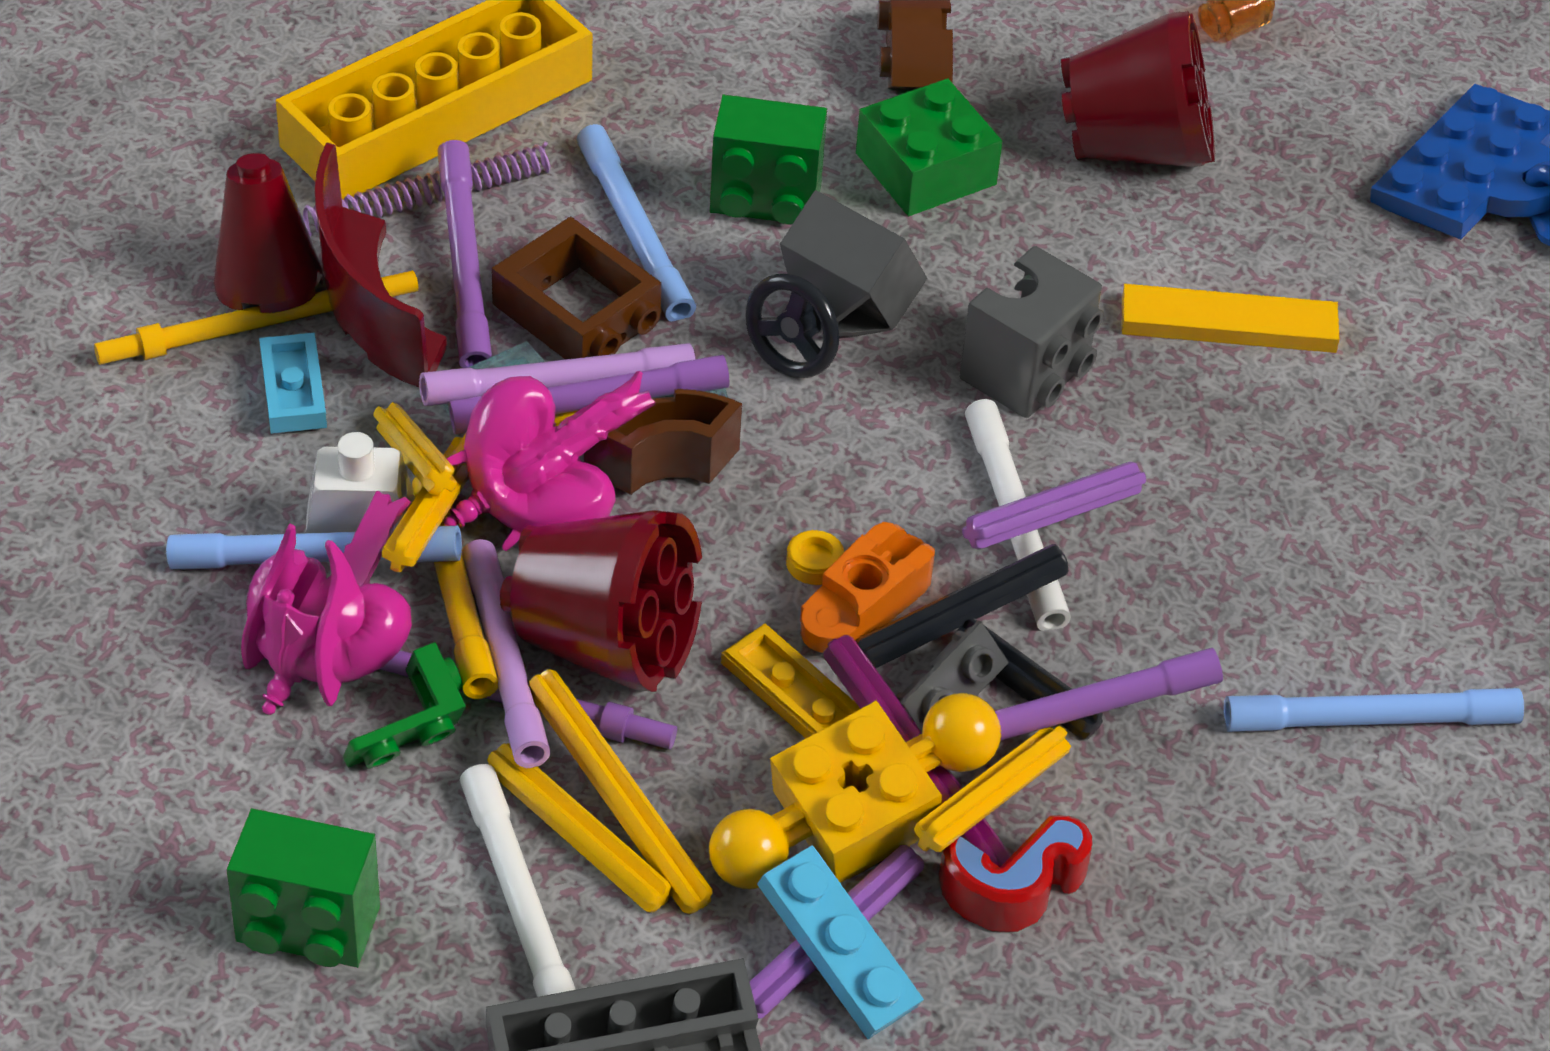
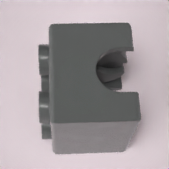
M1037 246L1030 248L1014 263L1015 267L1024 271V277L1014 287L1016 291H1022L1021 298L1005 297L990 288H985L969 302L959 376L961 380L1024 418H1029L1042 405L1047 408L1054 405L1062 394L1065 384L1074 375L1082 378L1089 372L1097 356V350L1092 347L1093 337L1101 325L1104 312L1098 308L1102 289L1101 283Z

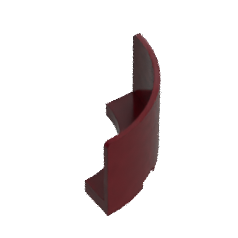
M327 142L321 153L316 171L314 192L324 280L330 306L345 335L349 334L367 352L370 362L388 375L419 387L421 373L437 370L447 349L446 336L425 327L424 314L421 310L389 295L381 279L378 267L382 242L387 233L386 222L384 219L342 206L336 145Z

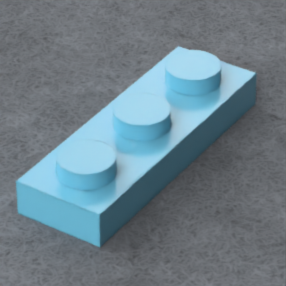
M813 845L761 877L757 883L758 887L867 1039L887 1028L922 1003L924 998Z

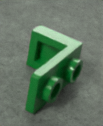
M436 642L413 650L405 669L424 711L349 741L343 755L348 768L365 762L368 769L381 766L400 755L401 752L398 747L420 739L423 746L432 745L449 737L456 731L454 725L458 723L466 707L459 692L463 689L462 679L454 661L450 657L443 659Z

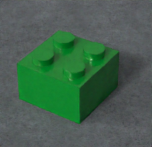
M949 78L859 109L856 154L908 217L997 185L1002 139Z
M722 94L713 134L710 213L725 214L734 218L747 217L778 221L787 225L793 224L814 191L820 192L827 108Z
M251 808L226 869L235 941L244 943L251 950L262 954H273L277 951L305 956L311 962L324 967H335L343 964L358 968L380 909L376 835L374 833Z

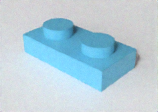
M315 333L259 338L270 433L327 428Z

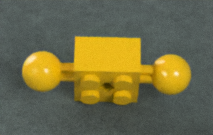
M967 693L948 695L937 701L930 708L924 719L922 734L905 742L876 700L770 758L773 792L784 809L772 816L760 810L742 809L724 817L716 825L709 842V856L714 870L719 877L734 887L757 889L759 888L757 883L761 877L787 861L789 848L803 840L807 842L809 847L811 845L815 847L840 883L878 864L900 845L910 846L919 841V837L914 832L916 823L942 804V794L927 772L938 766L951 771L968 772L982 767L991 760L999 747L1001 739V726L997 714L986 701L975 695Z

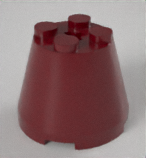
M1189 11L1168 13L1074 56L1061 58L1064 85L1066 89L1071 88L1070 92L1062 93V106L1066 123L1075 122L1077 126L1076 130H1072V142L1077 160L1098 159L1197 167L1203 166L1205 163L1215 162L1212 109L1209 106L1204 75L1206 70L1193 13L1189 14Z
M659 510L542 526L527 525L522 530L519 538V554L513 576H507L502 583L500 606L503 611L511 612L515 630L523 641L625 687L656 692L657 685L664 677L676 679L682 670L693 645L698 627L702 602L692 600L694 592L692 563L698 564L700 562L702 551L696 529L685 515Z

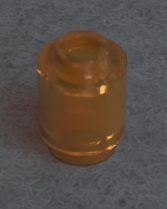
M1206 0V3L1201 4L1198 9L1199 22L1202 29L1214 41L1223 38L1231 41L1268 25L1273 17L1275 0Z

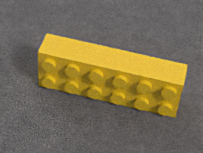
M486 0L276 99L279 146L315 181L320 156L325 144L328 142L336 145L341 197L343 200L347 194L354 197L357 191L364 193L366 189H372L437 157L438 147L446 141L460 140L467 142L591 81L593 33L555 0Z

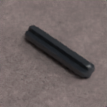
M968 619L957 631L964 632L978 620ZM986 627L1009 662L996 675L1007 686L1028 701L1072 690L1068 685ZM1103 713L1076 719L1061 725L1080 739L1087 740L1101 726Z

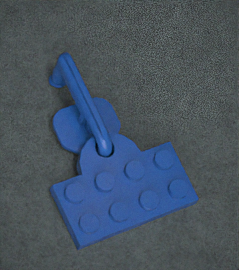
M1474 84L1371 187L1370 202L1389 212L1460 240L1487 212L1504 217H1528L1539 241L1550 246V111L1539 105L1530 104L1500 93L1493 88Z

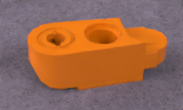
M882 522L873 526L865 535L862 534L823 573L822 586L801 606L800 635L803 642L810 649L823 653L828 647L827 644L835 638L838 639L841 636L849 635L856 641L858 638L889 624L922 596L930 586L935 548L926 544L920 538L907 534L905 529L897 524Z

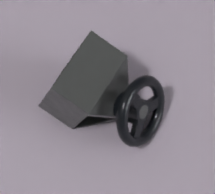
M815 190L780 242L787 274H775L764 278L753 288L748 297L745 313L748 335L757 353L776 371L794 378L813 377L825 371L833 362L838 351L840 337L861 336L893 330L928 278L905 238ZM778 290L791 291L789 303L783 313L778 317L762 318L763 304L770 294ZM767 336H781L785 341L794 343L807 362H797L786 358L773 347ZM817 336H823L821 349L813 340Z

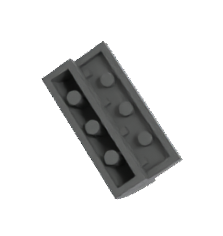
M744 958L486 1007L489 1051H762L756 1030L759 1018Z

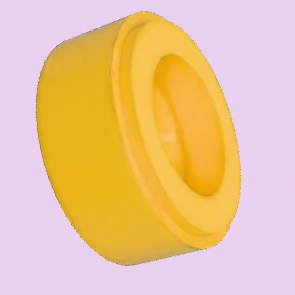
M809 530L801 532L794 536L787 546V569L795 579L803 583L821 585L823 573L844 553L843 545L835 536L824 531Z

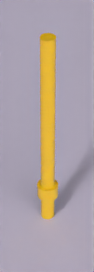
M413 270L381 277L391 297L417 292L419 289L418 280ZM324 290L316 292L317 294L307 303L286 311L260 313V307L254 306L161 328L159 323L136 328V334L94 343V349L99 365L140 355L143 356L144 360L167 355L166 349L333 310L329 303L328 292Z

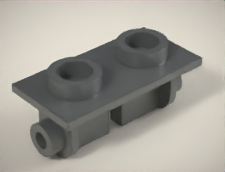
M978 620L964 632L956 631L952 635V641L930 663L932 669L927 674L921 673L903 693L898 692L895 696L922 732L924 719L930 708L937 701L957 693L978 696L1009 662L983 622Z

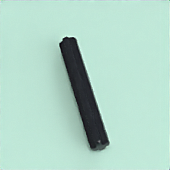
M1051 544L858 638L856 643L876 669L962 627L968 619H978L1066 576L1069 572L1066 556L1058 545Z

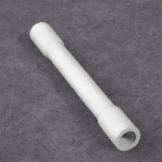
M981 399L971 403L965 411V417L976 449L983 458L999 506L1025 498L1026 496L1009 450V439L996 403L989 399ZM1037 529L1011 538L1017 560L1044 548ZM1058 579L1027 594L1039 630L1064 628L1070 622L1071 615Z
M488 764L474 765L462 773L460 784L476 826L480 828L533 974V987L536 995L540 997L576 990L570 972L562 963L509 818L510 810L495 769Z

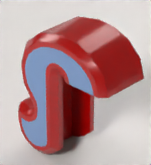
M1050 815L1000 867L993 863L986 853L960 836L942 850L939 870L942 896L954 911L974 924L990 931L1018 932L1037 923L1047 910L1052 884L1060 885L1063 892L1067 894L1076 892L1082 885L1088 871L1093 846L1092 835L1087 826L1077 818L1065 815Z

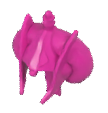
M636 371L626 383L612 392L599 396L591 404L581 408L572 416L565 418L558 426H555L556 423L554 422L555 403L553 397L542 382L531 376H517L495 383L483 393L472 410L465 436L464 450L447 458L452 466L466 463L468 477L473 490L468 499L460 501L455 509H450L451 515L445 518L444 525H459L463 528L465 523L473 522L478 515L490 513L499 522L511 529L502 544V550L507 551L519 541L521 532L527 525L542 526L610 516L616 501L611 480L597 466L582 462L579 457L599 441L606 440L609 432L619 428L655 405V401L651 398L649 391L639 393L643 373Z
M376 491L354 534L352 542L345 545L344 553L332 540L325 542L331 568V575L328 578L324 566L318 559L306 557L303 550L294 549L296 545V526L291 523L287 526L278 551L265 560L255 572L249 585L246 600L247 621L242 635L241 655L245 669L255 667L265 657L269 661L271 668L275 671L274 678L267 684V694L262 695L266 699L262 706V711L265 714L272 715L275 713L277 706L283 707L284 704L282 702L290 696L291 687L295 682L300 683L303 679L317 682L324 702L327 706H332L337 699L342 683L355 681L383 668L406 642L412 626L410 605L400 593L387 585L370 584V578L382 557L384 545L393 533L404 511L411 503L406 497L392 502L390 494H382L380 491Z

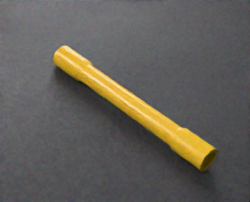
M415 477L412 481V489L416 497L423 485ZM450 509L439 526H445L444 520L451 515ZM461 553L459 561L434 562L455 644L454 657L462 679L463 692L469 698L483 699L491 696L498 689V678L489 644L483 637Z

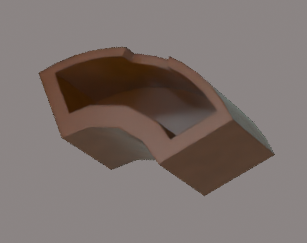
M950 0L878 1L877 30L886 31L887 47H880L879 77L888 78V89L915 90L947 78L953 83V29H947V13H951Z
M674 389V397L654 398L655 405L619 428L609 432L606 440L599 441L584 453V462L597 466L608 475L614 487L629 495H632L647 483L667 477L691 478L710 484L740 450L742 403L715 393Z

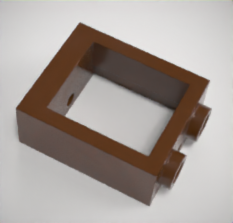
M571 216L491 268L492 304L565 360L616 354L621 345L637 334L644 335L650 332L660 319L662 282ZM579 267L619 296L618 299L584 322L543 293L544 290Z

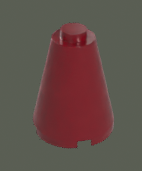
M261 153L243 155L226 172L214 275L216 296L221 303L234 310H243L242 303L259 304L260 313L281 312L301 306L317 294L316 285L319 282L323 285L322 265L281 164Z

